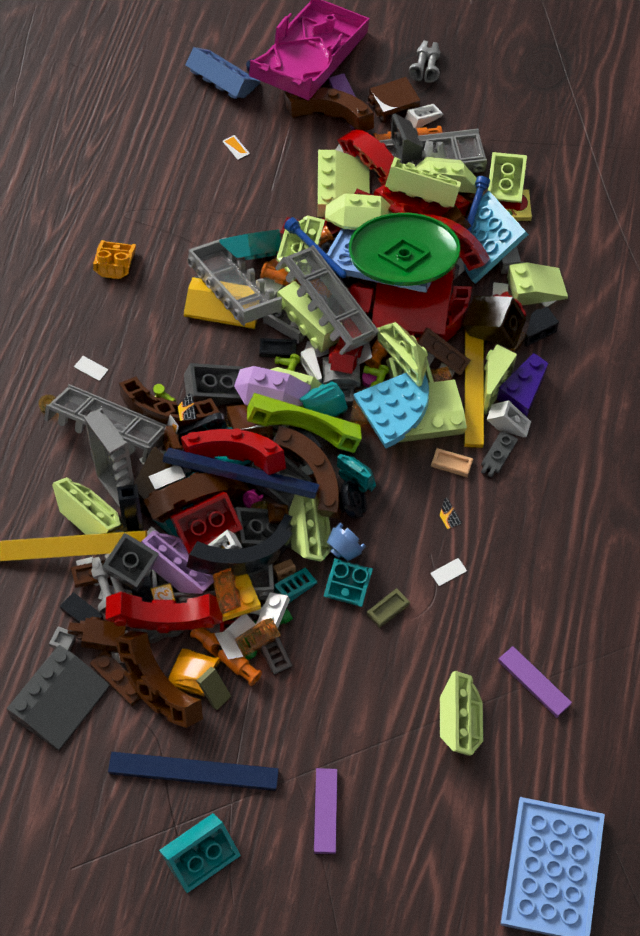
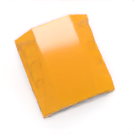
M101 240L93 262V270L105 278L121 279L128 275L130 264L136 251V244L130 245Z
M182 648L168 680L182 692L204 697L205 694L196 680L210 667L215 669L220 662V658L210 657Z

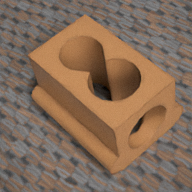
M291 559L273 566L277 581L279 582L296 573L295 564H293Z

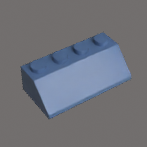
M193 47L185 64L190 68V72L202 75L203 80L209 83L213 82L216 84L215 87L217 89L226 90L229 92L228 95L234 99H237V97L245 98L260 83L259 80L250 77L248 73L211 50Z

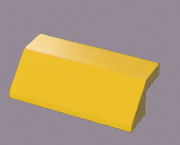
M192 277L187 292L184 317L255 329L258 319L245 323V326H243L234 318L229 309L225 308L222 301L216 298L215 293L206 286L202 279ZM221 282L236 300L255 294L247 286ZM261 300L244 305L242 307L246 309L255 306L257 304H260Z

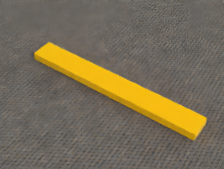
M465 330V356L471 361L465 368L464 414L467 429L464 433V447L483 448L484 340L469 336Z
M147 530L0 541V561L111 554L124 533L141 542L147 537Z

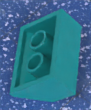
M279 229L224 238L220 239L219 243L236 258L244 257L245 260L277 255L276 252L279 251L281 245V236Z
M213 813L159 850L169 869L186 893L241 856L223 822Z

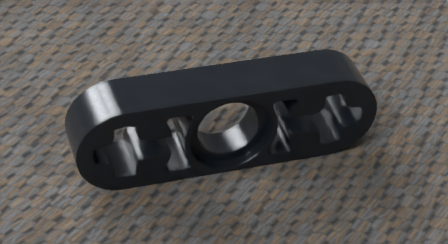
M214 413L179 428L177 434L180 445H182L181 437L183 435H188L191 431L198 432L196 429L199 427L206 428L205 431L226 429V416L222 413Z

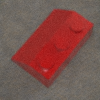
M226 492L218 493L169 516L188 554L191 553L197 541L208 545L226 530L235 533L243 529Z

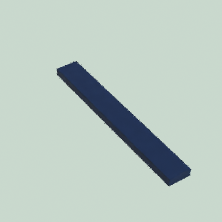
M168 448L163 456L164 463L315 499L319 491L320 484L275 473L268 475L263 470L173 448Z
M111 752L108 774L271 791L277 790L279 768Z

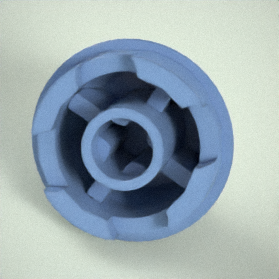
M339 523L336 528L333 527L327 544L332 548L330 552L338 559L342 557L348 562L361 555L366 546L365 544L360 546L358 544L359 538L348 528L343 530V524Z

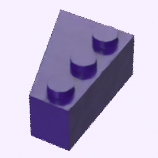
M533 353L499 387L497 400L499 402L510 401L528 417V413L545 377L548 363Z

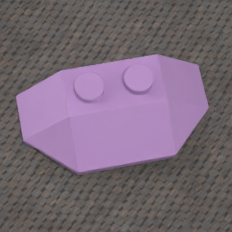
M256 366L240 369L234 385L245 406H248L254 393L296 406H302L303 403L300 402V398L311 389V385L290 374Z
M152 531L141 541V543L159 553L152 570L168 583H171L179 592L202 594L214 583L213 575L194 571L186 567L189 554L179 537Z

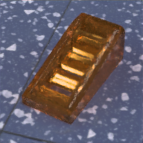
M269 618L262 620L235 638V641L243 656L246 657L278 638L280 633L273 619ZM245 638H247L251 648L248 647Z

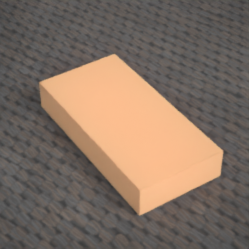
M437 448L431 467L468 477L473 458Z

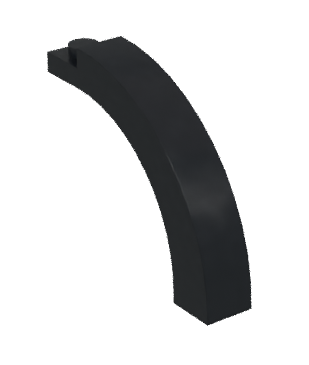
M137 484L117 487L123 531H144ZM150 574L138 592L132 589V595L142 597L144 602L152 603L153 595Z
M285 513L278 528L268 539L248 548L223 549L197 541L189 554L186 567L194 571L217 576H238L266 568L279 559L289 546L293 534L291 532L293 525L290 524L293 516Z

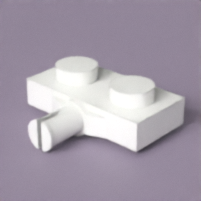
M270 592L263 607L250 612V614L259 615L255 625L258 631L276 634L290 601L287 595Z

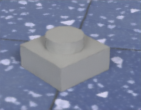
M58 626L49 645L54 649L60 645L70 651L77 636L68 634L67 629Z

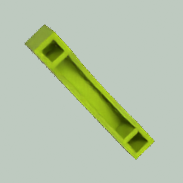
M257 393L253 394L247 406L248 422L265 427L270 425H291L303 428L321 436L336 448L354 453L362 439L359 424Z

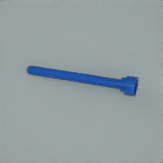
M477 176L475 182L477 190L467 219L471 224V227L467 229L469 232H471L483 192L486 191L490 184V179L485 176Z
M294 217L286 221L284 228L289 233L296 234L309 247L314 245L335 273L341 278L347 276V273L301 229L300 223Z

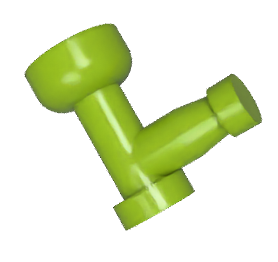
M291 354L290 358L276 357L275 364L288 366L287 370L295 372L296 365L300 362L301 357L297 354Z
M379 365L378 369L365 366L363 373L377 376L376 381L372 382L370 387L382 383L390 368L386 365Z
M162 384L154 386L155 397L176 402L175 398L165 392Z

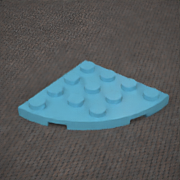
M489 190L481 198L471 233L482 244L490 260L484 266L468 271L466 265H464L470 279L476 284L529 235Z
M407 373L354 393L356 403L385 449L403 440L405 434L412 428L415 429L423 419L429 403V385L426 374L420 387Z

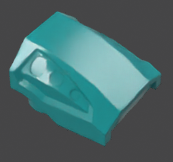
M333 381L312 389L300 398L304 408L332 417L344 414L348 409L344 393L338 384Z
M342 454L337 457V467L340 468L339 476L344 481L355 479L361 485V487H358L361 492L365 493L367 490L372 492L376 487L372 470L354 457Z
M334 558L323 597L362 607L373 568Z

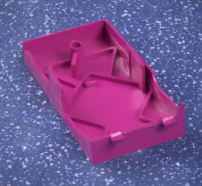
M311 0L290 23L289 18L292 14L290 13L284 17L276 27L275 44L265 54L250 60L249 76L310 100L368 33L370 18L324 0Z

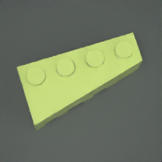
M395 157L385 187H389L388 189L393 192H405L410 197H421L426 202H438L441 206L449 208L450 206L454 207L461 182L438 174L436 177L428 169L418 170L415 164L409 162L402 164L400 159Z
M293 281L277 292V297L282 298L281 309H284L289 319L297 324L300 332L309 338L311 345L322 353L338 343L339 339L335 341L330 339V334L335 329L330 322L325 326H320L319 320L324 314L319 308L312 312L308 310V305L312 301L308 293L298 297L297 290L300 288V285Z

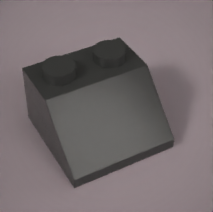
M393 114L390 138L401 163L421 159L424 145L422 141H419L417 129L413 128L411 121Z
M124 533L103 564V571L138 592L149 576L159 553Z

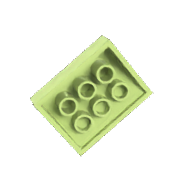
M318 150L317 217L325 218L326 205L343 194H354L356 189L370 194L369 168L360 158L337 150Z
M455 380L428 383L429 403L426 413L415 429L412 428L405 434V438L399 442L465 433L467 429L466 419Z

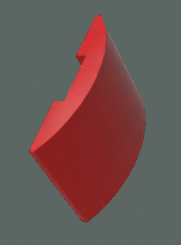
M456 265L446 275L432 281L426 293L377 282L372 316L373 324L378 328L396 322L408 333L422 334L427 327L438 336L445 337Z

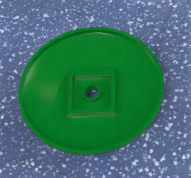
M392 213L375 217L358 227L349 241V257L357 270L375 281L389 285L413 286L435 281L454 268L460 255L458 237L450 227L435 218L416 213Z

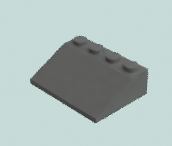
M58 645L7 707L10 718L60 751L109 689L110 684L77 656Z

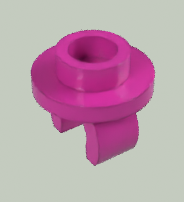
M252 489L243 494V503L248 508L256 509L260 505L257 503L262 502L264 495L258 496L255 493L256 490Z

